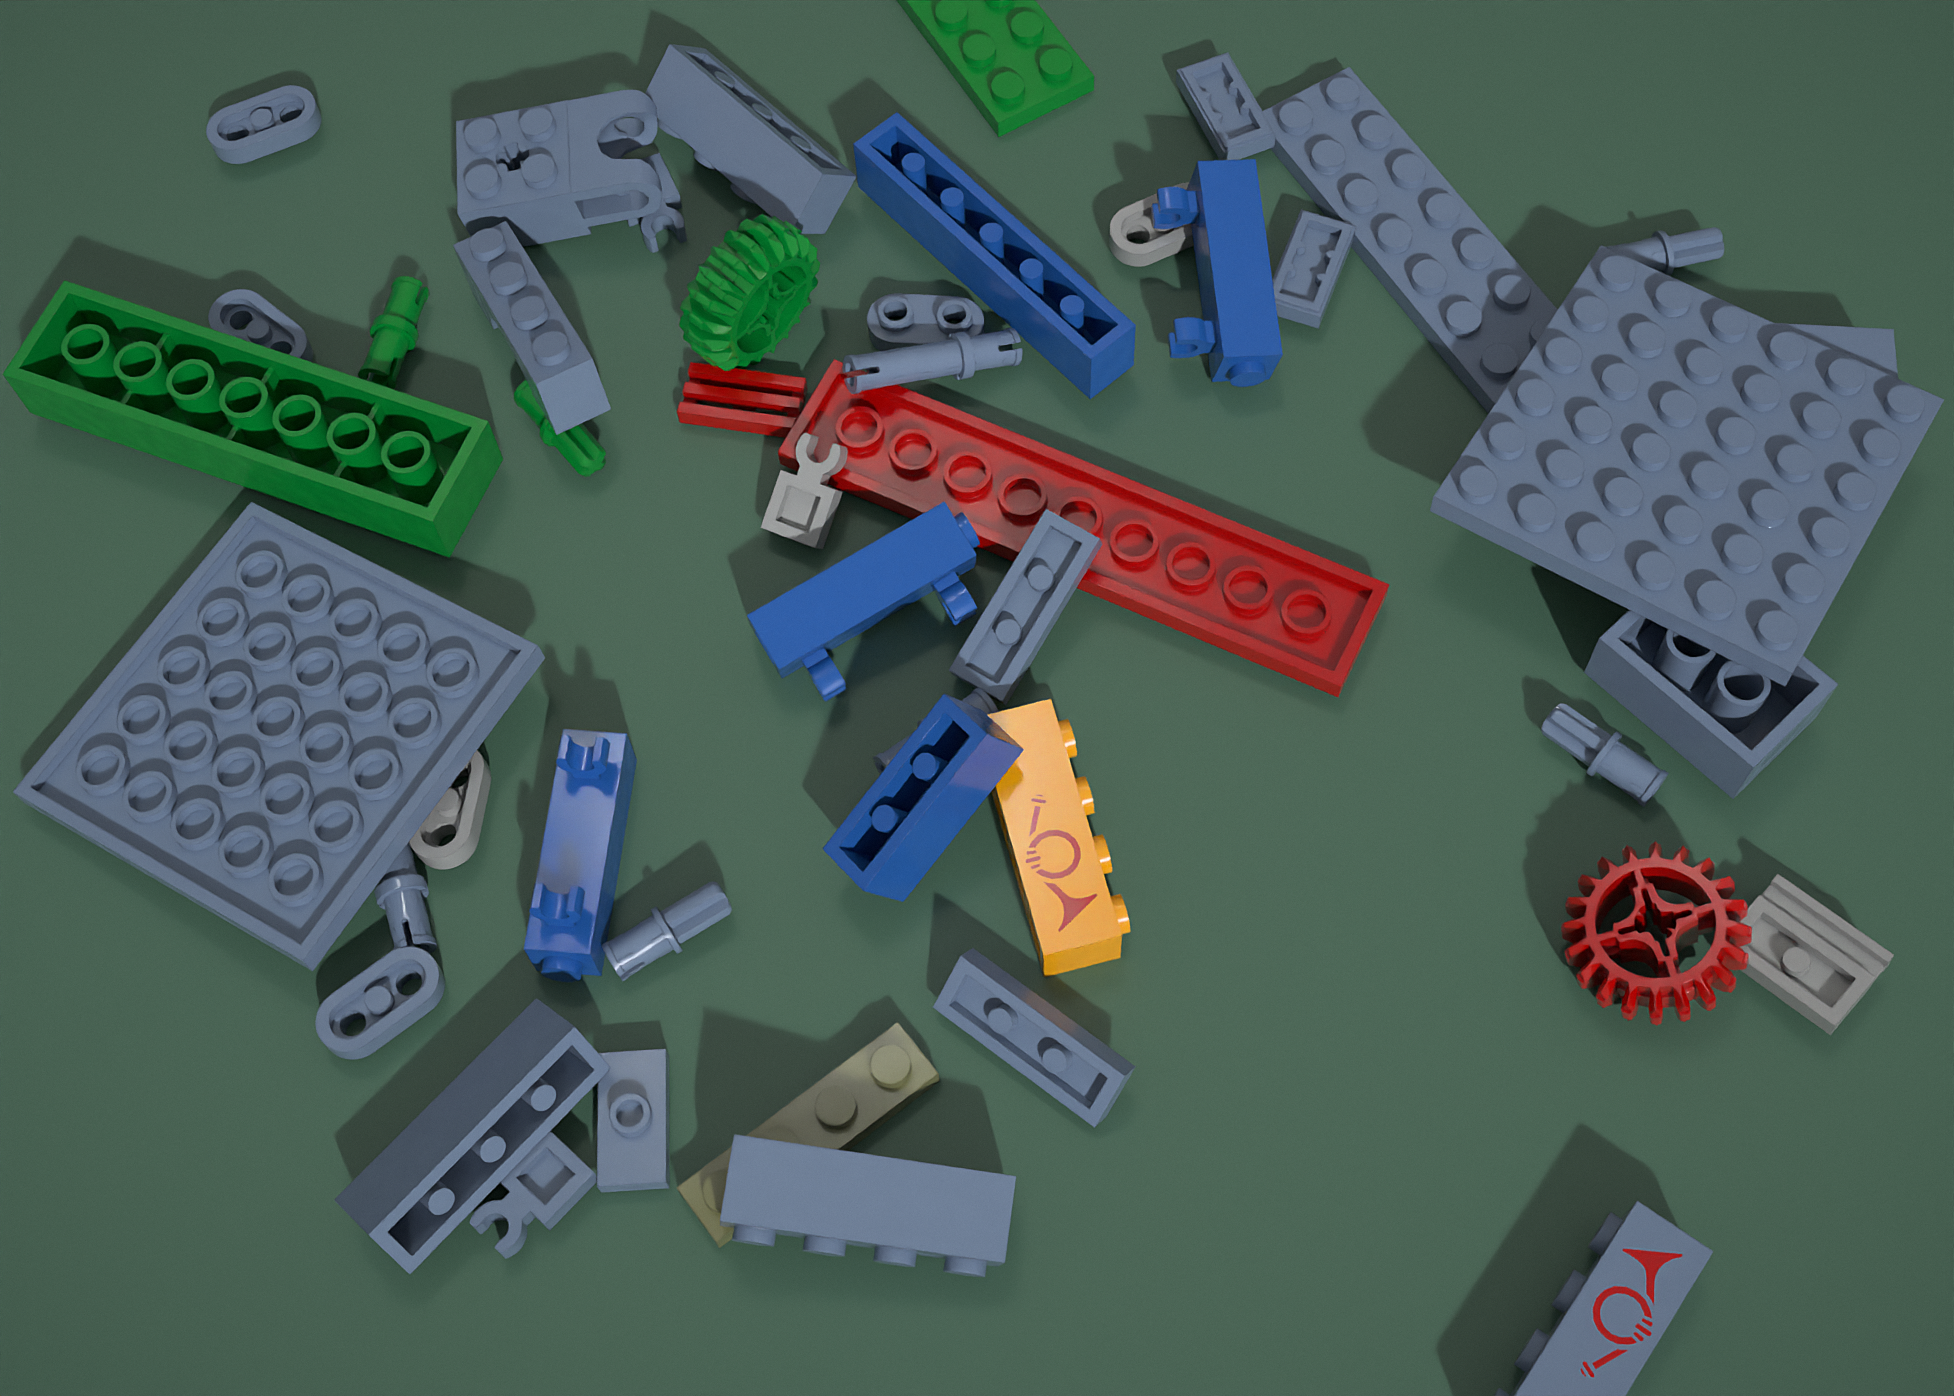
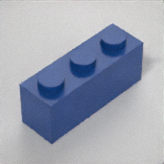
M943 694L822 849L863 891L904 902L1024 749L983 710Z

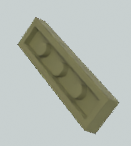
M897 1022L746 1136L849 1151L940 1081L939 1073ZM732 1146L676 1187L719 1248L732 1239L734 1229L720 1226Z

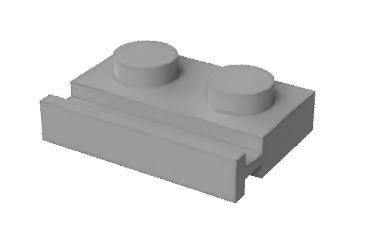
M1779 874L1774 877L1763 894L1759 895L1750 905L1747 916L1740 921L1752 928L1751 943L1740 947L1749 955L1747 968L1741 971L1830 1036L1870 989L1878 976L1889 966L1894 956L1887 949Z

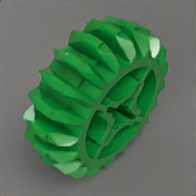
M761 214L754 218L753 221L746 218L740 223L736 232L729 229L725 233L721 244L717 247L711 246V254L702 264H697L699 272L696 278L687 283L686 288L690 293L681 302L680 306L684 313L679 322V327L684 331L683 339L691 345V349L712 366H718L724 371H729L733 368L745 369L749 364L756 366L760 363L765 353H774L776 345L783 338L788 339V333L794 324L801 322L799 316L803 309L811 304L810 292L818 284V279L815 277L820 268V262L817 259L818 249L810 243L808 237L803 235L801 230L788 221L783 222L776 216L769 218Z

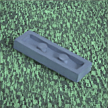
M1045 509L949 669L951 674L974 688H981L990 697L1007 705L1103 545L1100 538Z
M974 948L960 956L933 1006L935 1010L1094 1128L1106 1118L1136 1067Z

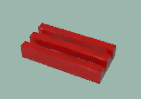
M690 362L688 369L689 381L684 384L682 391L684 400L679 402L677 414L680 423L786 438L803 411L808 391L807 381L803 377L738 368L724 371L718 366ZM698 401L730 404L734 409L700 405ZM758 408L787 412L788 414L786 417L750 411H755Z

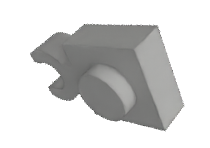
M804 433L796 445V458L800 465L798 473L796 475L780 470L760 528L808 546L823 549L843 491L829 487L827 484L830 476L838 473L845 465L848 451L847 447L833 443L828 458L818 463L814 457V449L819 437Z

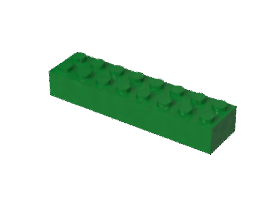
M66 280L63 281L3 372V376L25 407L34 415L449 558L503 461V456L487 420Z

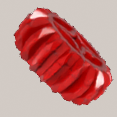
M1655 841L1648 849L1649 858L1638 859L1636 851L1626 845L1622 849L1623 865L1619 867L1611 860L1602 856L1597 862L1598 872L1602 880L1582 874L1578 879V888L1584 897L1573 896L1567 898L1565 903L1566 912L1574 919L1562 923L1561 932L1564 940L1574 943L1565 950L1567 964L1582 967L1576 975L1578 985L1582 989L1600 985L1596 994L1598 1005L1606 1008L1620 997L1622 998L1621 1013L1623 1018L1628 1021L1632 1020L1636 1016L1639 1006H1644L1649 1009L1651 1024L1657 1026L1662 1023L1663 1008L1674 1007L1677 1018L1682 1022H1686L1691 1018L1689 1001L1694 999L1702 1008L1711 1011L1716 1007V997L1711 987L1723 992H1733L1736 988V978L1730 970H1744L1747 968L1749 955L1740 947L1751 943L1752 928L1740 922L1748 914L1746 901L1744 899H1729L1735 891L1733 879L1730 876L1712 880L1715 872V863L1709 857L1700 861L1692 868L1689 866V850L1684 845L1675 851L1673 860L1663 858L1662 847ZM1655 890L1677 893L1692 902L1684 904L1668 903L1660 898ZM1631 895L1634 910L1630 916L1620 922L1613 923L1612 931L1599 934L1601 924L1611 908L1622 899ZM1646 910L1650 914L1653 925H1657L1662 934H1667L1665 939L1666 956L1663 955L1659 942L1654 941L1650 932H1645L1647 927ZM1714 931V940L1706 955L1695 966L1681 973L1678 960L1680 951L1690 944L1697 943L1698 935ZM1618 958L1621 963L1630 961L1646 963L1654 970L1657 978L1643 977L1628 972L1617 965L1612 959Z

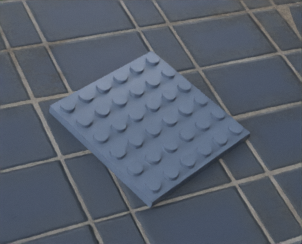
M1601 245L1433 496L1430 511L1766 678L1786 686L1944 399Z
M251 502L18 784L13 793L28 806L313 971L544 661L545 656L538 645Z

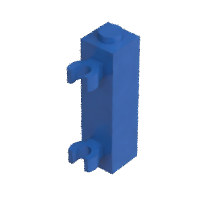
M1256 159L1198 161L1186 190L1180 187L1159 188L1157 190L1158 203H1153L1151 206L1153 226L1156 229H1172L1184 224H1191L1203 320L1195 317L1174 319V332H1169L1167 335L1169 354L1171 358H1190L1202 353H1208L1211 382L1230 381L1232 385L1237 387L1254 386L1270 379L1283 355Z
M944 501L747 615L748 621L781 679L804 666L823 700L826 702L847 690L844 679L827 653L933 591L954 627L976 615L975 610L977 606L958 576L975 567L977 554L973 548L980 545V541L967 517L962 512L953 516Z
M563 729L560 736L556 771L536 883L533 887L529 909L530 916L524 950L536 971H541L544 977L552 980L575 982L581 979V975L602 976L605 952L601 945L608 940L637 758L627 733Z

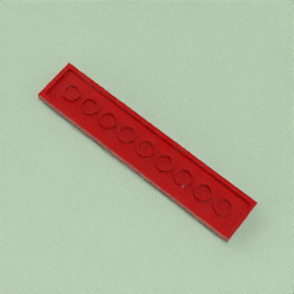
M835 359L778 450L780 464L798 471L800 465L796 458V445L804 433L819 437L814 449V457L818 463L828 458L833 443L847 447L846 463L838 473L830 476L829 485L910 519H915L945 501L953 516L962 512L967 517L980 541V545L977 547L1013 562L1045 509H1048L1100 538L1103 544L1077 586V589L1336 697H1339L1383 605L1390 585L897 384L852 394L847 389L844 379L866 375L867 372L857 370L843 373V362Z

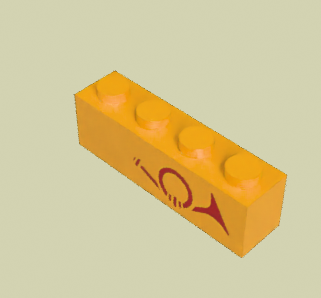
M1051 699L987 714L1024 749L991 793L1043 977L1121 958L1122 934L1130 933V922L1122 895L1110 896L1104 874L1112 873L1111 858L1103 834L1092 836L1086 816L1094 814V803L1086 777H1074L1069 758L1077 756V748L1069 720H1057Z

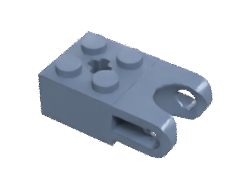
M620 90L456 121L457 214L469 235L473 236L480 230L491 228L507 221L522 247L590 235L591 226L644 217L655 213L662 202L661 180L650 164L641 159H621L626 153L649 145L654 140L658 128L657 107L655 103L639 90Z

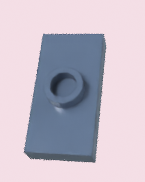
M1228 52L1177 70L1176 84L1219 160H1239L1274 147L1276 134Z
M1301 209L1272 279L1277 316L1319 329L1353 243L1357 225Z
M652 1049L599 1053L611 1069L598 1082L597 1188L601 1193L670 1188L669 1054L667 1050Z

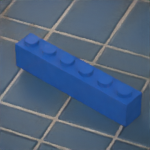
M898 112L853 143L858 187L1010 327L1014 328L1022 338L1089 399H1092L1134 365L1136 325Z

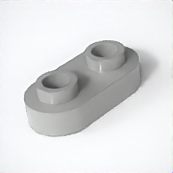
M1189 182L1180 183L1173 187H1180L1186 190ZM1157 193L1120 209L1111 220L1109 247L1112 254L1124 264L1136 267L1150 265L1194 246L1191 224H1184L1172 229L1154 228L1151 206L1153 203H1158ZM1139 238L1144 240L1146 243L1135 244L1130 242L1129 240Z
M478 750L409 841L410 846L418 857L431 868L446 870L457 867L472 856L478 845L491 785L490 768ZM469 776L464 785L452 788L457 779ZM456 834L451 842L444 846H439L445 836Z

